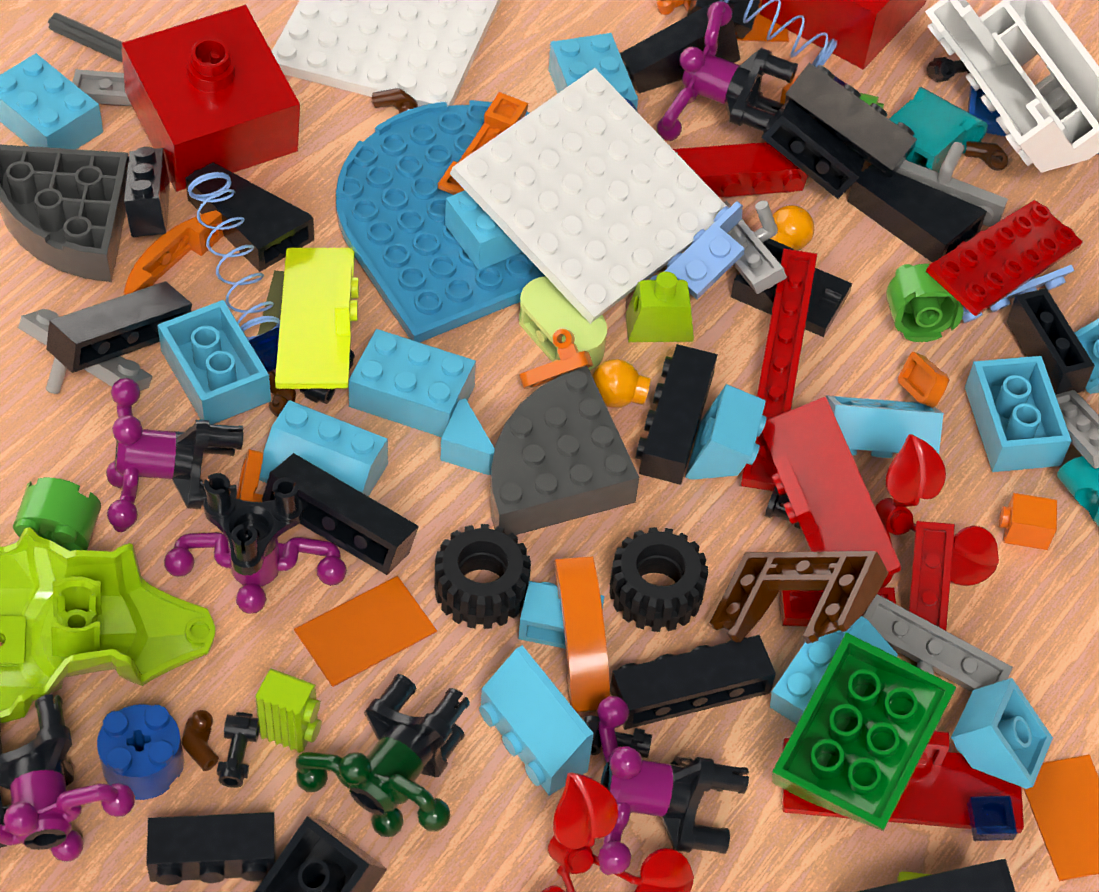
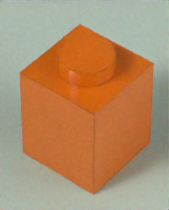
M1013 493L1008 507L1002 506L999 517V528H1004V543L1048 550L1057 530V500Z

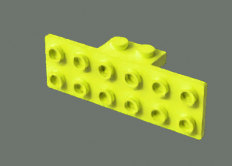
M352 248L286 249L275 386L277 389H337L349 387L352 321H358V300L353 299H359V278L354 277L355 253Z

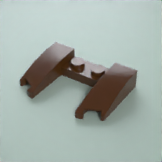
M877 551L745 552L710 624L715 630L721 628L729 630L727 634L730 639L735 642H741L763 617L779 590H824L803 634L807 644L818 641L819 637L839 630L841 632L847 631L867 610L878 594L888 571Z

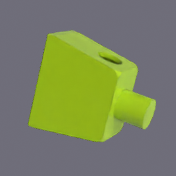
M671 272L659 273L656 280H641L638 282L625 315L628 342H693L694 334L688 282L677 280L676 275Z

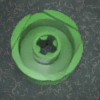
M906 264L900 266L896 270V276L891 280L886 291L887 302L896 329L902 332L906 339L914 342H929L941 338V332L949 327L951 331L954 330L963 317L962 304L926 272L930 264L914 266Z
M50 477L38 478L36 485H32L31 481L27 484L13 529L20 537L25 528L31 527L38 536L51 540L69 551L87 550L101 510V502L91 492L89 497L79 493L80 486L73 482Z

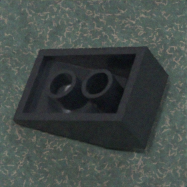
M307 816L255 892H372L387 869L327 822Z

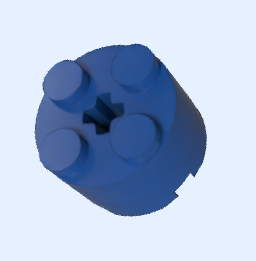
M139 704L110 712L105 716L98 734L97 749L106 782L109 785L116 783L128 785L135 795V800L155 798L170 789L169 785L177 776L179 778L183 771L184 755L178 725L168 713V710L161 705Z

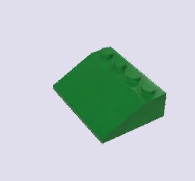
M846 632L772 771V783L810 803L884 831L956 690V686Z

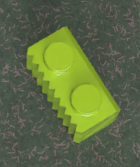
M272 668L269 669L255 695L261 740L267 738L268 742L275 741L276 745L282 743L283 748L289 746L290 750L296 749L298 753L304 751L308 742L313 743L316 740L322 721L317 719L320 700L316 699L315 684Z

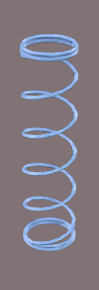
M750 0L743 17V23L749 22L766 6H768L776 0L768 1L762 7H760L755 13H753L748 19H746L748 12L751 8V5L753 3V0ZM777 0L779 2L778 8L768 31L767 41L774 38L791 22L802 18V25L790 56L791 58L795 57L815 39L825 35V45L812 63L815 67H818V65L823 66L837 46L835 39H831L828 42V34L825 32L810 39L794 53L805 24L803 15L792 18L770 36L781 8V0Z
M212 172L193 180L188 186V194L193 199L203 201L197 211V219L203 226L213 229L207 238L206 246L213 254L223 257L216 267V275L221 281L233 285L226 295L225 302L232 310L244 313L237 322L239 324L248 313L268 310L274 303L266 301L253 306L249 310H240L231 306L229 302V295L237 285L258 282L264 277V274L254 273L242 278L238 282L227 281L219 274V267L227 257L246 255L252 252L254 246H240L227 254L217 253L210 247V238L216 230L237 227L245 220L243 217H234L216 227L202 222L200 211L207 202L227 200L235 193L234 190L229 189L232 183L229 175L222 172ZM224 178L227 180L224 187L215 192L203 195L192 193V189L196 185L208 179ZM226 192H232L230 195L226 197L213 199L219 197L220 195ZM241 220L236 224L222 227L231 221ZM251 248L245 252L233 254L241 249ZM260 276V277H258L257 279H254V280H251V281H245V280L250 279V278H252V277ZM270 304V305L267 306V307H264V308H261V309H257V308H259V307H261V306ZM274 316L257 317L242 324L240 328L244 332L246 329L259 323L276 322L277 325L268 332L246 337L249 343L263 341L279 331V318Z

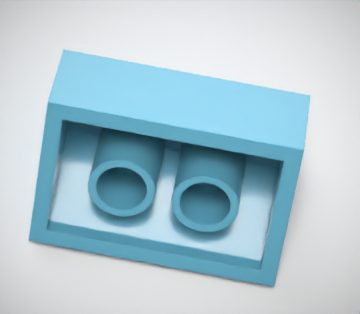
M826 395L852 455H857V450L871 451V456L892 458L893 453H899L909 434L924 440L939 454L944 413L936 407L931 408L918 402Z
M289 400L271 427L263 452L259 480L267 483L270 472L295 453L369 497L388 465V439Z
M860 616L847 631L841 632L839 630L819 637V640L816 642L804 643L771 691L770 708L798 724L846 632L895 657H898V654L867 619Z
M524 646L516 648L482 687L479 711L486 724L490 727L495 726L500 732L507 751L512 756L518 755L525 764L526 773L532 783L536 786L541 785L550 796L565 786L568 773L583 775L588 772L594 733Z

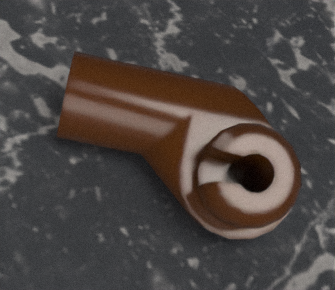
M401 88L372 93V101L375 108L393 105L399 110L400 114L418 107L417 101Z
M967 141L966 157L981 158L992 170L996 171L1003 170L1008 165V156L998 144Z
M271 371L268 373L270 392L274 397L273 401L269 402V408L278 417L289 400L295 402L296 391L295 389H277L275 386L276 373Z
M197 710L185 725L182 746L203 771H208L219 761V757L208 745L213 717L205 710Z

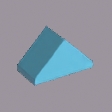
M466 398L458 401L442 435L440 460L491 475L495 448Z

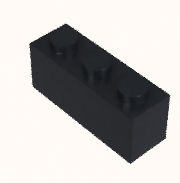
M790 99L769 120L761 137L837 199L859 178L865 162L861 156Z
M141 147L135 151H129L124 204L131 237L166 234L170 180L163 148Z
M1047 288L1016 295L1006 322L1027 357L1042 356L1055 395L1075 390L1077 393L1083 392L1095 365Z
M274 812L148 818L146 865L150 882H158L162 885H176L183 880L218 883L226 878L260 881L265 878L276 862V824Z

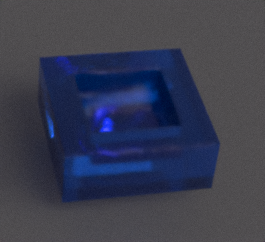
M279 327L249 340L268 373L276 369Z
M1010 796L970 797L967 806L973 841L1015 839L1017 829Z

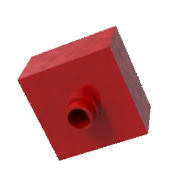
M762 0L761 7L770 0ZM776 0L760 11V15L773 21L779 2ZM781 0V8L776 24L783 26L792 18L803 15L805 24L801 34L802 38L809 41L820 33H827L828 42L831 39L837 41V46L832 54L864 70L925 5L926 0ZM802 18L796 19L785 28L798 35L802 25ZM822 35L811 43L823 48L826 36Z
M247 5L121 43L125 93L153 148H163L169 180L176 192L187 189L186 176L212 162L235 173L298 151L300 103Z

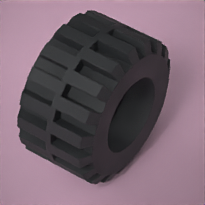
M481 524V528L474 529L473 525L465 526V532L463 533L458 530L451 533V541L445 539L441 543L440 551H437L435 557L434 590L437 603H442L441 610L446 615L453 613V621L460 624L462 621L468 622L467 627L474 629L476 624H483L484 629L492 628V623L495 622L499 626L506 624L508 616L514 619L520 613V607L524 605L530 581L531 560L530 556H527V548L524 543L518 544V537L513 533L506 535L505 529L497 526L495 530L489 529V524ZM475 570H487L497 574L500 578L489 583H478L464 575Z
M657 527L649 528L648 533H644L642 530L634 532L633 539L627 537L622 541L621 548H617L610 579V598L614 599L613 606L617 612L624 611L623 619L628 623L634 620L637 622L636 627L644 630L645 626L652 627V632H660L661 627H666L668 631L676 629L677 623H680L682 626L689 623L690 617H695L699 612L708 577V566H705L707 559L704 553H698L700 546L695 541L687 542V535L683 533L675 535L673 534V529L665 528V532H659ZM648 573H660L670 577L676 583L669 586H657L645 581L641 576Z

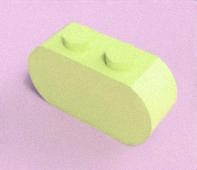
M546 276L530 281L523 288L520 297L519 325L552 362L560 360L557 351L558 347L553 343V334L559 329H566L574 334V344H576L578 352H589L593 363L589 370L597 367L605 353L607 323L604 317L601 315L590 324ZM565 335L562 337V342L566 340Z

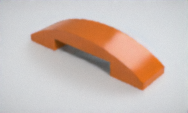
M499 92L484 114V124L459 162L525 117L528 103ZM453 161L439 181L438 189L453 195L464 191L460 184L450 175L452 167L459 162Z
M217 210L200 215L202 222L207 225L216 227L222 223V213ZM196 216L167 231L166 234H163L151 244L135 263L125 284L124 295L153 286L160 277L189 251L192 250L200 256L204 255L208 251L206 246L207 238L213 229L200 224ZM216 230L212 234L210 247L215 245L224 236L223 230Z
M590 556L555 559L558 599L561 600L568 664L567 682L570 705L577 713L598 711L600 702L610 696L603 610L594 558Z

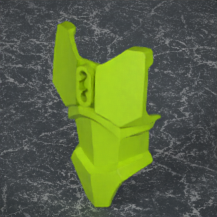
M27 527L23 530L16 543L0 547V642L3 643L0 646V723L24 718L32 702L41 696L61 689L65 677L115 669L120 677L143 686L168 671L207 655L213 645L215 625L208 609L169 595L147 583L141 576L133 544L123 545L113 552L69 551L51 540L38 536L31 527Z

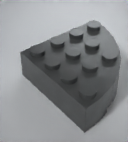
M0 145V214L7 229L24 249L38 260L59 271L85 279L112 282L126 213L124 197L129 160L128 153Z
M588 366L562 374L539 387L520 403L505 423L495 446L491 466L490 507L494 529L499 526L505 529L506 535L510 533L518 535L636 503L640 477Z

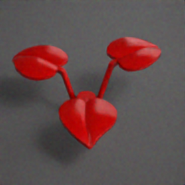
M912 434L907 436L903 447L891 462L886 474V488L892 498L882 499L875 506L891 544L892 541L889 533L902 535L910 530L916 532L913 514L906 507L917 506L920 498H935L941 492L946 479L945 465L937 451L927 442ZM975 525L965 527L954 537L950 581L957 585L970 586L988 579L995 572L999 564L997 542L991 532L983 527ZM894 574L887 576L881 587H885L891 581Z
M571 772L567 774L564 792L554 814V836L548 845L549 856L560 865L557 869V874L562 877L566 892H575L570 873H585L591 868L592 864L600 867L598 857L593 854L591 847L595 844V838L605 837L613 831L618 819V805L612 793L596 780ZM662 848L651 853L642 863L640 877L626 871L614 874L632 884L638 885L634 892H690L694 879L687 858L682 853L671 848ZM555 885L549 886L541 892L565 891L561 889L559 886Z

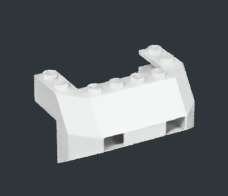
M940 0L925 11L932 21L928 28L950 56L956 53L970 72L965 77L975 91L980 88L984 91L985 94L980 98L991 113L995 110L998 111L1000 117L996 121L1007 136L1005 137L1027 166L1034 163L1042 173L1089 160L1099 153V66L1049 0H1002L981 17L976 14L967 0ZM1038 54L1047 65L1046 67L1051 74L1034 85L1021 66Z

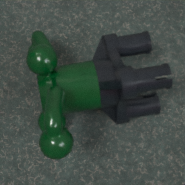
M397 674L381 697L373 699L364 712L378 739L377 744L367 757L359 752L349 753L343 758L333 754L304 752L296 758L298 769L296 780L300 788L306 792H317L326 785L328 780L327 771L334 772L339 781L350 789L352 798L362 808L373 813L371 818L372 827L382 837H392L401 831L404 824L403 815L396 807L398 804L406 803L408 799L419 806L417 812L418 821L427 831H441L448 825L451 818L448 804L439 798H434L429 791L416 784L415 781L420 774L437 778L443 773L448 765V757L465 737L464 731L455 722L470 705L467 697H464L461 702L458 701L463 695L462 692L449 688L432 713H428L424 717H413L399 713L411 695L416 692V686L406 676Z

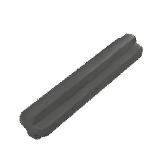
M54 13L52 17H49L48 23L51 31L123 63L122 41L60 13Z

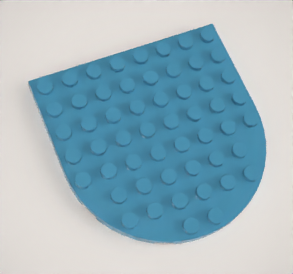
M469 100V105L447 106L446 102H438L416 107L395 115L376 126L375 133L370 135L364 142L359 141L346 158L338 177L336 213L343 238L348 247L354 251L355 258L410 340L419 343L519 303L523 288L530 281L545 276L523 252L478 270L445 226L446 198L453 194L438 189V183L453 161L459 162L484 124V114L492 102Z

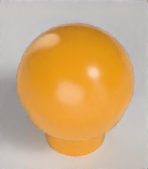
M788 205L778 209L773 214L778 232L770 239L797 251L810 243L814 235L815 226L811 215L805 209L795 205Z
M611 359L599 365L593 374V379L607 407L621 408L629 405L631 402L644 405L651 378L638 375L633 365L621 359Z

